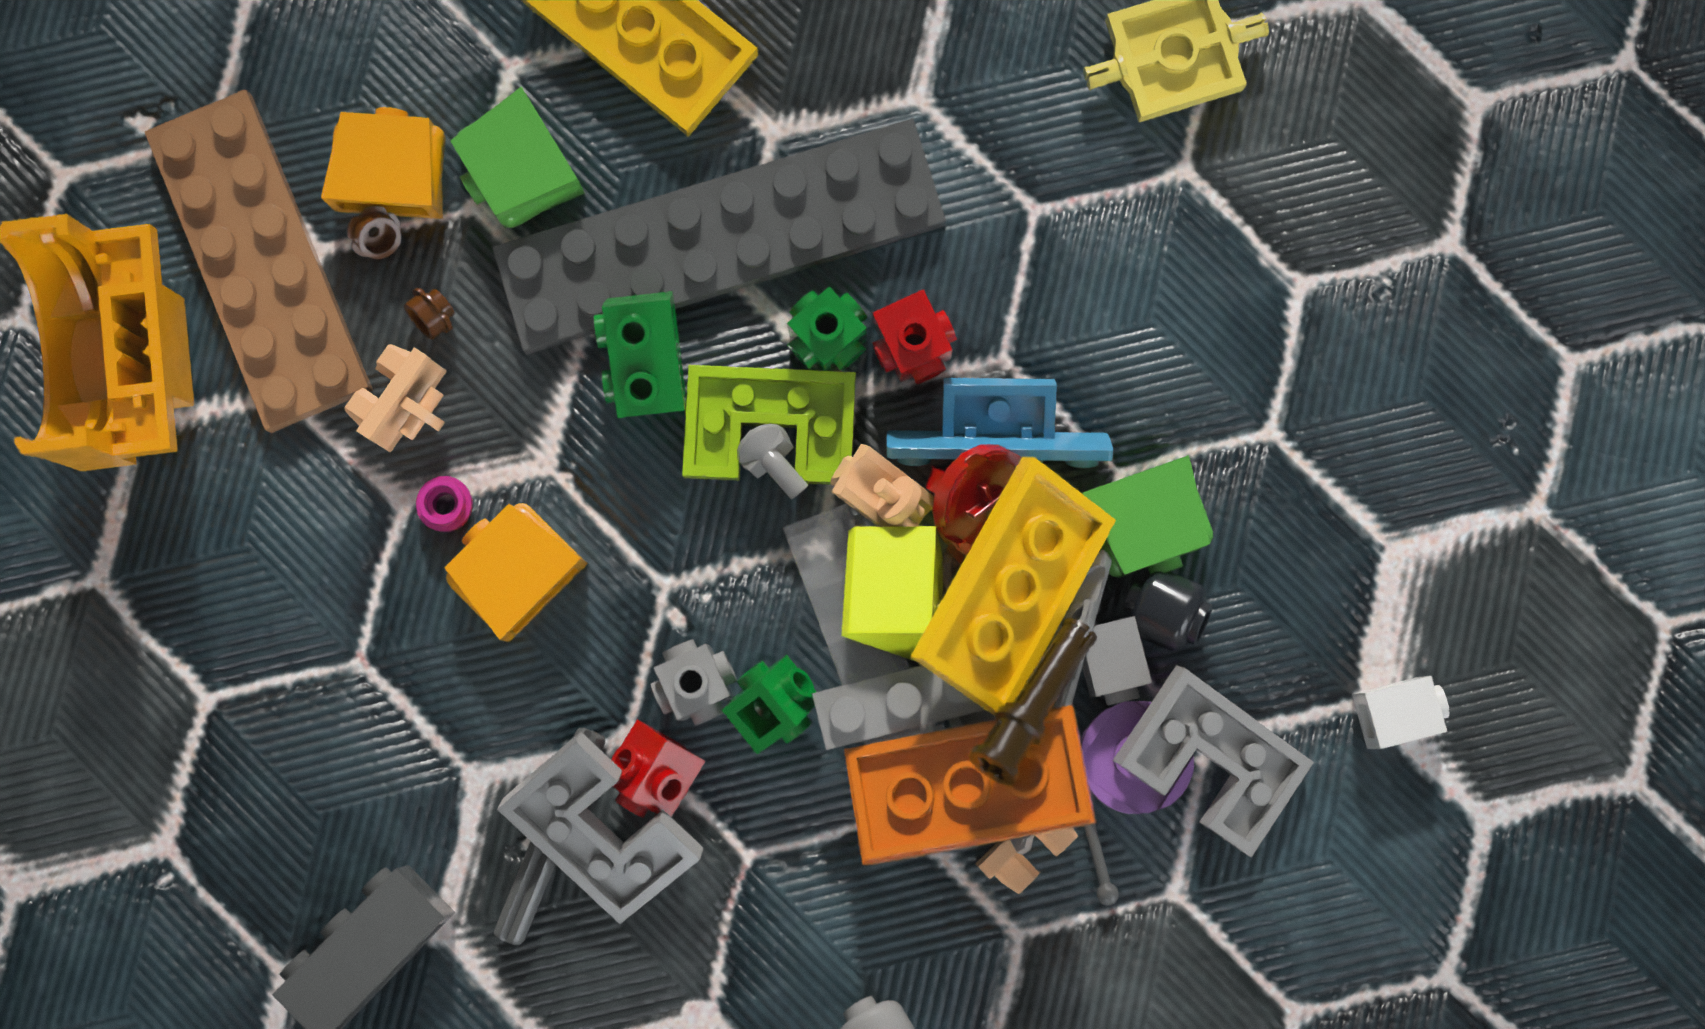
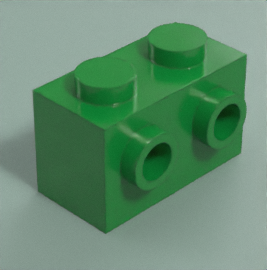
M673 291L607 298L602 305L603 314L594 315L598 348H608L610 369L602 370V384L606 403L615 402L617 418L684 411L687 394Z

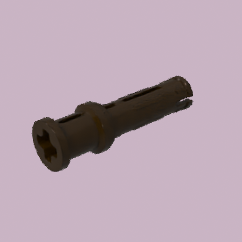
M1074 618L1065 619L1053 642L1036 665L1018 696L1013 702H1007L999 707L994 716L997 723L982 745H975L968 756L971 763L985 776L1004 785H1014L1020 775L1018 770L1019 764L1030 747L1040 744L1045 736L1046 727L1044 720L1071 680L1081 661L1097 640L1094 631L1089 632L1084 637L1090 629L1088 625Z

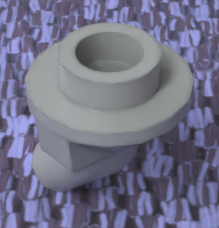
M777 424L758 426L750 430L740 441L737 449V458L743 468L749 470L756 478H760L768 472L791 500L808 486L804 479L784 458L794 447L788 434L781 426Z

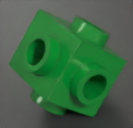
M830 286L819 296L815 291H811L802 297L789 311L793 318L787 323L792 340L787 345L806 368L810 369L813 365H816L821 371H833L836 367L843 371L853 364L866 350L862 344L867 341V327L862 322L868 316L848 293L843 294L839 298ZM827 317H832L838 324L837 329L831 334L820 333L816 327Z
M785 655L770 667L761 660L736 681L742 690L722 709V712L756 754H759L780 738L786 744L791 742L813 723L807 715L815 707L812 693L817 691L814 689L807 673L798 668L788 655Z

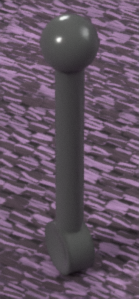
M1090 791L1092 804H1094V795ZM1085 825L1084 828L1100 885L1096 892L1097 899L1103 905H1112L1118 900L1119 891L1114 884L1110 883L1096 825Z

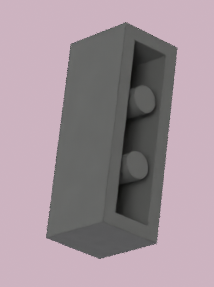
M409 865L396 868L393 872L385 867L378 872L361 890L367 898L352 914L346 908L339 912L320 932L326 940L311 955L306 950L300 952L280 972L279 975L285 982L272 996L305 1029H343L456 913Z

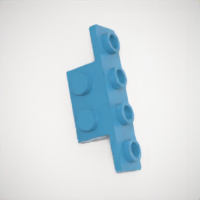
M943 378L942 431H887V458L898 459L899 463L909 466L926 465L931 462V459H953L955 461L963 452L980 444H998L1021 457H1035L1042 463L1043 460L1065 461L1067 465L1072 467L1090 468L1097 466L1099 461H1112L1113 446L1107 433L1055 432L1057 391L1055 379Z

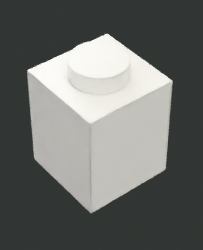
M1432 676L1416 677L1352 694L1367 749H1383L1447 732L1444 719L1449 717L1447 698L1440 685L1434 686Z

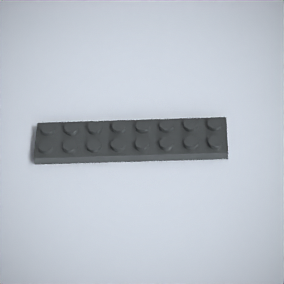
M912 118L499 244L492 248L522 349L526 354H530L595 334L594 315L603 314L602 305L607 298L673 291L675 309L944 227L946 226V219L914 119Z

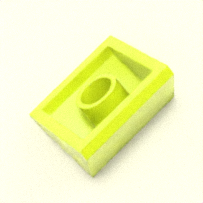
M936 526L854 527L848 530L841 636L915 661L910 656L936 612L937 606L942 601L944 559Z

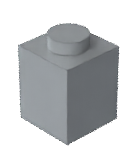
M1135 616L1094 626L1092 631L1096 633L1097 640L1085 655L1082 665L1090 698L1104 695L1106 705L1140 698L1137 687L1150 684L1152 681Z

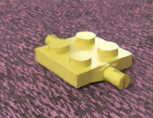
M1152 0L1107 14L1105 23L1114 47L1113 60L1084 67L1085 81L1088 80L1087 87L1089 90L1120 80L1122 86L1130 94L1140 123L1243 91L1247 83L1238 60L1239 44L1268 36V23H1264L1266 18L1263 13L1232 23L1231 19L1220 7L1218 0Z

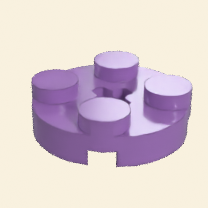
M1125 701L1102 710L1091 720L1081 738V747L1091 793L1104 805L1126 814L1151 813L1171 805L1186 790L1194 771V755H1192L1164 796L1113 761L1151 704L1149 701Z

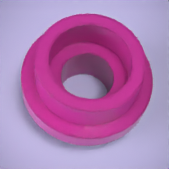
M439 476L427 481L421 487L416 498V510L421 521L429 528L439 532H451L459 529L468 521L473 510V498L468 487L460 480L450 476ZM444 495H451L455 501L454 509L448 514H440L437 510L439 498Z

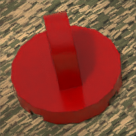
M980 444L963 452L948 468L932 465L925 487L935 493L932 509L934 523L938 534L945 544L966 555L969 553L1021 460V456L998 444Z

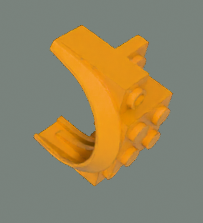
M68 214L2 222L0 226V243L17 261L25 278L36 316L43 363L44 403L41 426L38 435L33 441L23 437H14L15 444L21 454L42 458L79 471L136 465V457L178 452L174 409L194 406L185 299L162 284L157 229L151 224L92 231Z

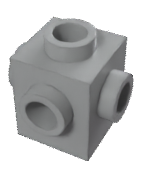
M693 639L663 652L662 654L666 662L654 667L659 680L651 683V688L664 715L673 711L677 720L684 721L691 717L694 725L697 726L723 714L722 709L724 706L722 703L734 698L729 685L737 681L725 652L721 651L715 654L712 647L708 644L697 647ZM688 671H696L702 678L700 689L694 693L686 692L681 685V679Z

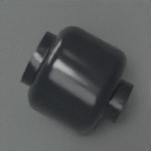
M1161 571L1153 572L1146 582L1136 579L1129 590L1124 604V610L1132 613L1131 617L1135 616L1141 639L1174 652L1182 650L1188 643L1194 646L1198 644L1213 609V605L1206 602V590L1201 584L1172 572L1164 573Z

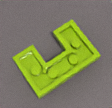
M688 365L682 476L693 479L740 481L741 463L737 458V449L742 440L743 426L777 424L782 428H797L796 472L807 484L831 485V477L843 458L846 456L852 457L856 372Z

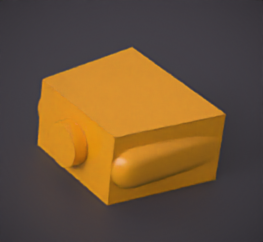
M380 107L375 110V114L340 112L339 121L333 131L332 151L321 199L335 212L361 213L365 207L378 205L384 207L387 213L392 212L396 216L443 219L442 175L446 142L443 130L435 126L429 118L409 117L408 112L397 108Z
M519 503L515 506L508 504L491 522L484 518L476 523L462 539L465 547L444 568L448 572L446 580L451 589L492 629L499 640L510 642L588 562L577 554L529 505Z

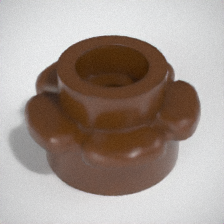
M378 205L363 208L358 216L351 218L347 226V236L352 240V249L358 255L372 259H382L393 254L401 241L400 221L397 216L392 212L387 213L384 207ZM371 228H378L375 234L369 235V230Z
M415 288L413 290L414 297L403 305L412 323L424 336L431 340L441 332H450L452 330L450 318L455 315V312L448 300L436 289L425 293L423 289Z

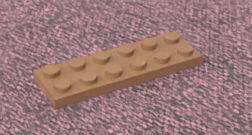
M245 89L144 131L264 429L273 433L350 400L354 393L361 388L368 392L372 391L373 388L252 95Z

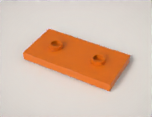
M1068 705L1050 710L1044 720L1046 727L1045 736L1040 744L1030 747L1019 764L1018 770L1020 775L1014 785H1004L985 776L971 763L968 757L975 745H982L997 723L996 720L844 749L863 865L869 866L1096 824L1074 707Z

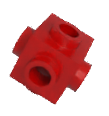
M924 289L872 313V324L879 337L878 340L872 342V346L885 373L895 370L900 383L913 377L915 383L920 384L940 375L946 370L944 362L951 360L953 350L950 343L956 341L957 337L945 311L934 312ZM918 338L923 343L911 345L906 340Z
M637 719L622 745L615 751L611 759L622 770L618 782L612 786L619 791L615 801L642 818L645 817L648 810L656 814L664 810L672 817L704 765L705 760L676 740Z

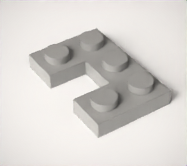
M1176 665L1113 761L1150 788L1165 796L1195 750L1200 752L1230 774V777L1200 820V823L1242 853L1252 857L1314 762L1187 669Z
M580 732L502 799L497 810L621 924L698 862L701 858L703 847L664 810L653 817L626 841L620 840L587 807L618 782L622 770Z

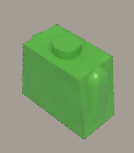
M522 86L477 121L459 131L456 137L451 140L452 145L468 172L459 177L476 205L486 200L504 228L517 227L546 210L585 194L576 175Z
M1189 455L1082 493L1116 520L1100 551L1104 550L1109 554L1112 560L1109 574L1118 579L1147 568L1150 575L1155 571L1165 573L1183 567L1180 556L1200 550L1212 542V527L1196 487Z

